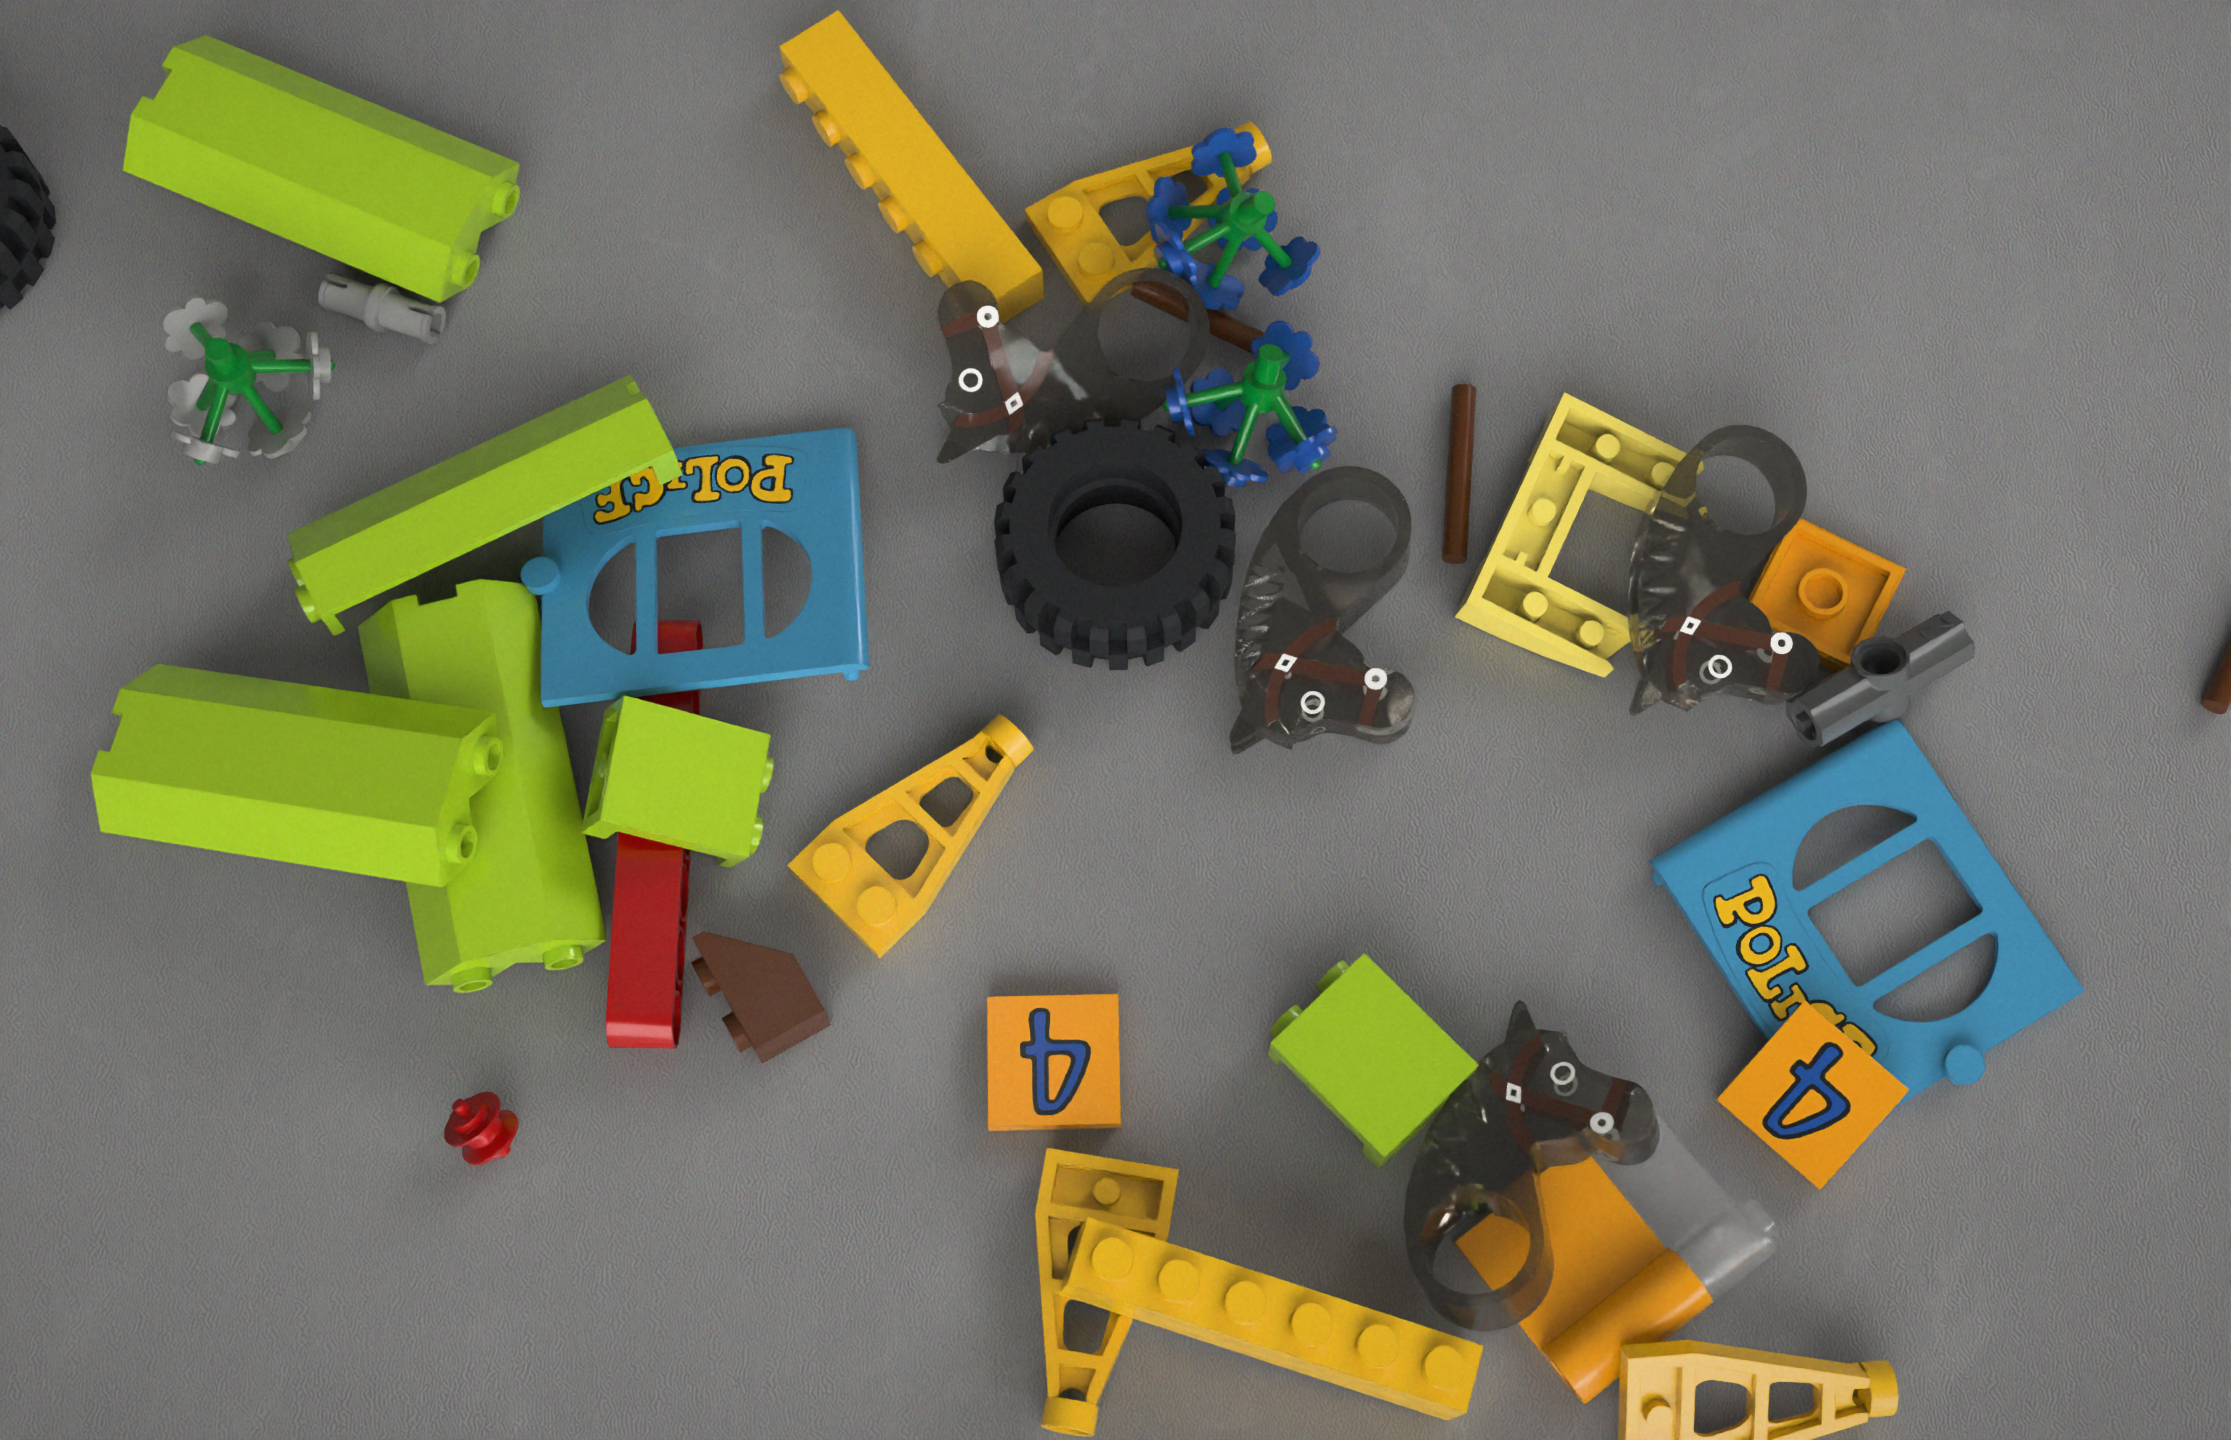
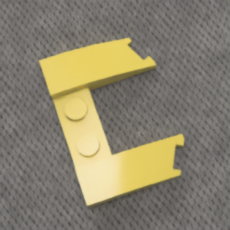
M1564 392L1546 419L1527 460L1529 464L1486 556L1476 569L1455 618L1531 652L1605 678L1614 670L1613 666L1606 659L1629 642L1639 650L1643 649L1654 639L1656 631L1548 577L1588 489L1630 507L1699 531L1706 522L1707 509L1706 507L1688 506L1686 476L1700 474L1704 470L1703 461Z

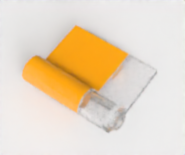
M1643 1093L1632 1101L1635 1104L1622 1142V1150L1617 1157H1603L1598 1149L1579 1143L1542 1172L1540 1182L1537 1178L1532 1180L1454 1242L1545 1359L1584 1405L1620 1377V1345L1666 1341L1777 1252V1248L1771 1238L1779 1231L1769 1215L1754 1200H1750L1747 1204L1743 1205L1736 1198H1729ZM1610 1131L1601 1134L1608 1136ZM1609 1143L1606 1145V1149L1613 1151L1614 1145Z

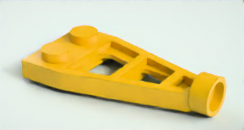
M1247 121L1233 129L1236 134L1244 131L1250 132L1253 135V146L1257 152V157L1251 164L1244 167H1236L1241 186L1250 179L1251 174L1272 163L1270 148L1261 131L1251 121ZM1193 146L1075 180L1024 209L1027 223L1087 312L1134 286L1141 274L1147 276L1158 265L1154 254V247L1158 244L1153 241L1151 232L1149 231L1133 245H1120L1100 217L1099 212L1101 208L1107 203L1131 196L1142 197L1148 202L1151 196L1154 195V185L1159 177H1171L1183 171L1192 170L1191 162L1194 158L1191 150ZM1215 173L1208 176H1200L1206 184L1207 190L1189 205H1217L1218 193L1227 187L1225 178L1218 177ZM1192 219L1190 227L1183 231L1182 242L1206 219Z
M997 714L971 740L833 820L787 866L790 872L880 959L926 914L1013 774L1014 768L1031 754L1034 748L1025 735L1010 720L1001 714ZM991 748L1002 760L999 763L990 761L986 756L987 749ZM958 777L973 791V798L951 826L941 827L920 806V800L947 778ZM899 820H909L914 822L928 836L929 846L915 872L906 879L897 880L892 878L866 852V844L873 834L891 823Z
M1046 1148L1035 1210L1048 1397L1045 1398L1040 1425L1042 1428L1076 1436L1090 1437L1095 1435L1099 1399L1134 1320L1133 1318L1110 1311L1102 1344L1096 1352L1087 1354L1070 1351L1066 1348L1063 1342L1064 1309L1070 1300L1075 1299L1060 1295L1059 1293L1069 1264L1068 1237L1071 1231L1078 1226H1082L1087 1217H1091L1167 1242L1179 1169ZM1076 1389L1084 1395L1086 1402L1060 1398V1395L1065 1390Z
M1694 1340L1620 1345L1618 1440H1811L1868 1422L1870 1417L1893 1416L1898 1408L1897 1381L1894 1370L1887 1360L1862 1361L1850 1364ZM1706 1380H1718L1743 1385L1747 1389L1745 1417L1733 1426L1710 1433L1694 1431L1695 1387ZM1774 1382H1806L1813 1384L1812 1409L1795 1416L1769 1420V1385Z

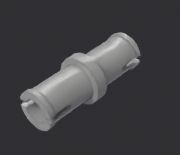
M330 272L326 275L327 281L335 283V285L322 281L320 285L318 302L321 309L335 311L363 320L368 329L381 333L390 329L421 339L429 344L435 343L438 340L436 334L441 335L446 319L443 307L399 295V291L394 286L380 283L374 287L343 277L335 272Z

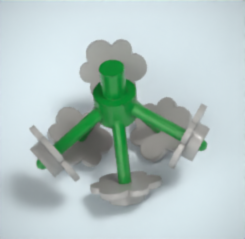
M191 295L185 299L182 306H174L166 310L161 318V326L167 333L163 338V344L170 352L180 351L185 358L190 360H197L205 354L207 356L205 369L209 377L201 373L194 374L189 382L184 380L172 382L166 392L167 400L173 406L170 413L172 422L178 426H188L192 434L189 435L171 430L169 436L185 442L182 454L193 457L198 465H203L206 462L219 465L222 454L238 458L239 450L213 441L219 428L228 429L234 424L236 417L231 408L236 401V395L241 393L261 418L260 421L251 427L248 433L249 438L252 440L248 445V451L251 455L259 456L264 454L267 458L273 459L294 450L307 433L305 425L311 418L310 411L305 406H298L291 410L284 406L272 412L252 385L263 381L269 390L280 392L286 390L291 385L292 374L306 372L309 397L312 400H319L320 384H330L331 371L335 368V364L330 359L329 348L318 347L317 332L306 334L305 359H303L301 354L297 353L301 343L298 332L289 326L275 328L268 321L258 323L254 328V334L243 336L238 344L228 343L224 339L226 330L222 326L228 316V310L220 300L211 299L205 302L201 296Z

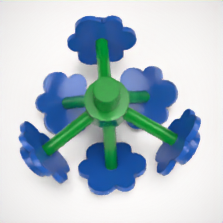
M1231 128L1215 130L1203 142L1194 145L1191 150L1194 158L1191 162V169L1195 175L1208 176L1215 173L1216 176L1225 178L1227 187L1218 193L1217 205H1189L1185 201L1187 193L1185 185L1180 182L1174 183L1168 176H1162L1155 182L1154 195L1149 199L1146 209L1151 237L1158 244L1154 247L1158 266L1170 279L1177 278L1182 288L1190 292V296L1195 302L1210 310L1219 309L1221 306L1228 310H1235L1240 303L1239 298L1244 294L1245 287L1237 278L1226 275V271L1236 252L1244 246L1250 251L1259 250L1263 246L1269 253L1265 259L1266 269L1260 274L1258 281L1263 287H1267L1273 296L1283 295L1289 289L1302 285L1310 276L1312 264L1318 259L1321 251L1317 243L1313 241L1307 242L1302 236L1295 237L1287 246H1279L1269 233L1274 230L1278 221L1277 213L1274 210L1275 201L1270 193L1260 191L1257 188H1250L1243 192L1236 172V167L1247 166L1257 157L1256 149L1253 146V135L1246 131L1236 134ZM1192 219H1208L1209 229L1184 244L1182 243L1183 231L1190 227ZM1217 240L1219 248L1223 250L1217 263H1209L1207 266L1202 262L1193 260L1191 254Z
M1277 320L1272 322L1266 328L1265 337H1257L1252 342L1251 351L1257 357V360L1245 367L1242 381L1234 382L1233 377L1228 371L1222 368H1215L1207 374L1205 379L1199 378L1193 381L1190 386L1191 393L1186 394L1181 371L1177 367L1173 368L1175 384L1164 387L1167 400L1163 402V409L1170 412L1173 424L1185 422L1189 438L1196 437L1193 422L1198 426H1209L1210 432L1218 438L1225 437L1230 431L1238 432L1231 452L1223 449H1214L1213 451L1201 449L1205 453L1204 465L1207 468L1209 466L1216 467L1226 486L1245 487L1249 480L1262 483L1267 481L1268 474L1259 469V464L1243 458L1259 413L1274 411L1280 420V423L1271 425L1266 430L1265 435L1270 442L1267 449L1268 455L1273 462H1276L1275 464L1281 473L1293 467H1296L1299 474L1312 469H1319L1321 463L1331 455L1327 446L1337 439L1338 431L1335 426L1330 427L1326 423L1327 416L1323 410L1313 409L1307 412L1302 406L1291 407L1284 394V389L1294 390L1298 387L1301 379L1306 380L1315 376L1320 366L1317 355L1310 350L1313 345L1311 335L1305 331L1295 333L1293 327L1285 321Z

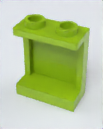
M623 695L604 711L581 833L607 839L618 831L717 856V866L728 869L732 868L754 854L761 840L763 819L757 816L760 794L767 790L773 774L774 760L773 757L767 756L771 735Z
M1363 953L1351 966L1344 960L1334 965L1316 985V989L1321 994L1304 1011L1295 1004L1275 1022L1269 1030L1274 1039L1270 1042L1268 1057L1276 1065L1283 1062L1364 1143L1361 1152L1380 1170L1473 1079L1479 1065L1383 970Z

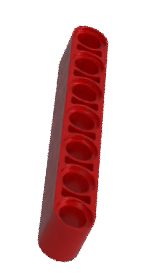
M658 620V654L703 649V632L699 620ZM636 621L632 629L630 655L636 652ZM701 689L633 697L700 715ZM618 832L606 1005L607 1043L609 1048L677 1049L681 1031L692 850Z

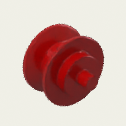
M493 1092L478 1093L465 1100L457 1099L452 1104L453 1111L444 1129L445 1141L452 1147H462V1157L470 1165H481L497 1157H506L510 1153L511 1149L509 1146L518 1130V1117L510 1110L500 1111V1098Z

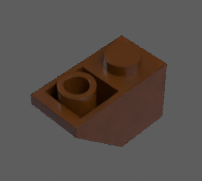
M705 931L692 937L702 957L691 962L709 997L720 991L724 994L733 1012L722 1017V1020L740 1052L753 1046L763 1064L831 1025L822 1004L792 953Z

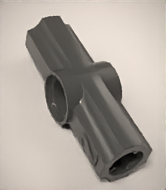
M1949 610L1942 615L1936 614L1895 639L1881 636L1863 640L1853 648L1851 664L1786 701L1787 717L1792 722L1797 736L1810 748H1814L1817 745L1824 746L1866 720L1886 722L1897 719L1908 710L1911 694L1974 658V641L1968 635L1964 622Z

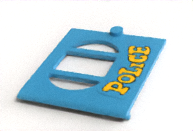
M834 428L673 448L683 474L682 476L659 485L651 467H648L544 516L543 556L529 560L521 569V580L528 591L535 595H542L541 703L544 708L620 699L623 695L639 697L841 672L844 679L855 681L860 678V670L870 669L857 435L852 429ZM765 527L777 529L796 541L806 553L812 569L811 588L802 610L783 631L770 639L766 638L762 544V530ZM741 528L744 642L741 645L658 654L657 540L663 536ZM631 543H636V652L633 655H627L611 647L597 634L589 617V598L595 579L604 565L621 549Z
M1898 719L1881 723L1648 861L1654 870L1652 873L1654 883L1660 887L1664 885L1766 1043L1806 1000L1909 1089V1092L1895 1107L1944 1077L1958 1086L1971 1085L1977 1082L1985 1072L1983 1053L2085 991L1911 735ZM1878 805L1901 811L1913 817L1914 822L1910 826L1803 890L1799 891L1793 888V867L1798 848L1807 832L1825 816L1846 807ZM1931 840L1979 909V914L1862 986L1854 985L1809 918L1808 910L1921 842ZM1985 934H1991L1994 937V961L1988 981L1978 997L1961 1012L1932 1022H1909L1886 1016L1873 1008V1003Z

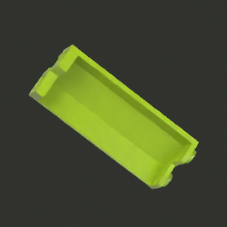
M208 35L173 46L162 64L164 71L169 73L154 99L142 96L130 116L123 171L439 303L468 289L473 284L480 268V257L476 255L480 232L508 219L515 211L520 197V187L516 185L520 167L519 162Z
M630 374L288 533L287 536L293 558L288 559L287 562L299 585L294 591L309 621L315 623L322 619L333 636H336L346 631L338 613L639 471L651 467L659 485L665 484L683 474L675 452L643 391L640 392L636 381Z
M477 579L456 584L457 597L420 605L417 594L393 599L358 626L370 694L496 712L498 737L502 740L504 746V759L499 774L469 798L472 826L475 827L478 837L474 859L443 887L406 882L425 985H452L453 991L457 993L475 992L493 984L492 977L515 963H544L547 970H563L577 966L584 961L583 955L607 941L586 835L581 833L583 820L559 706L544 708L541 703L542 623L536 595L530 593L523 583Z
M156 664L120 688L112 710L113 714L121 718L110 751L98 750L90 775L100 832L443 887L474 859L478 837L475 827L472 826L469 798L499 774L504 759V746L502 740L498 737L495 711Z

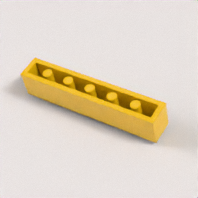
M839 10L779 46L784 71L779 73V78L787 94L797 105L802 102L808 105L814 113L812 116L813 124L823 141L829 147L838 144L848 157L845 159L846 167L857 185L862 190L871 187L881 200L878 202L879 209L891 229L897 234L904 230L915 244L912 246V251L924 272L929 277L938 274L949 288L946 291L948 300L960 318L984 306H992L998 311L999 318L996 324L999 327L1045 297L1043 269ZM984 315V319L988 321L989 317Z
M1087 1217L1078 1231L1059 1293L1060 1295L1446 1421L1467 1413L1484 1345L1091 1217Z

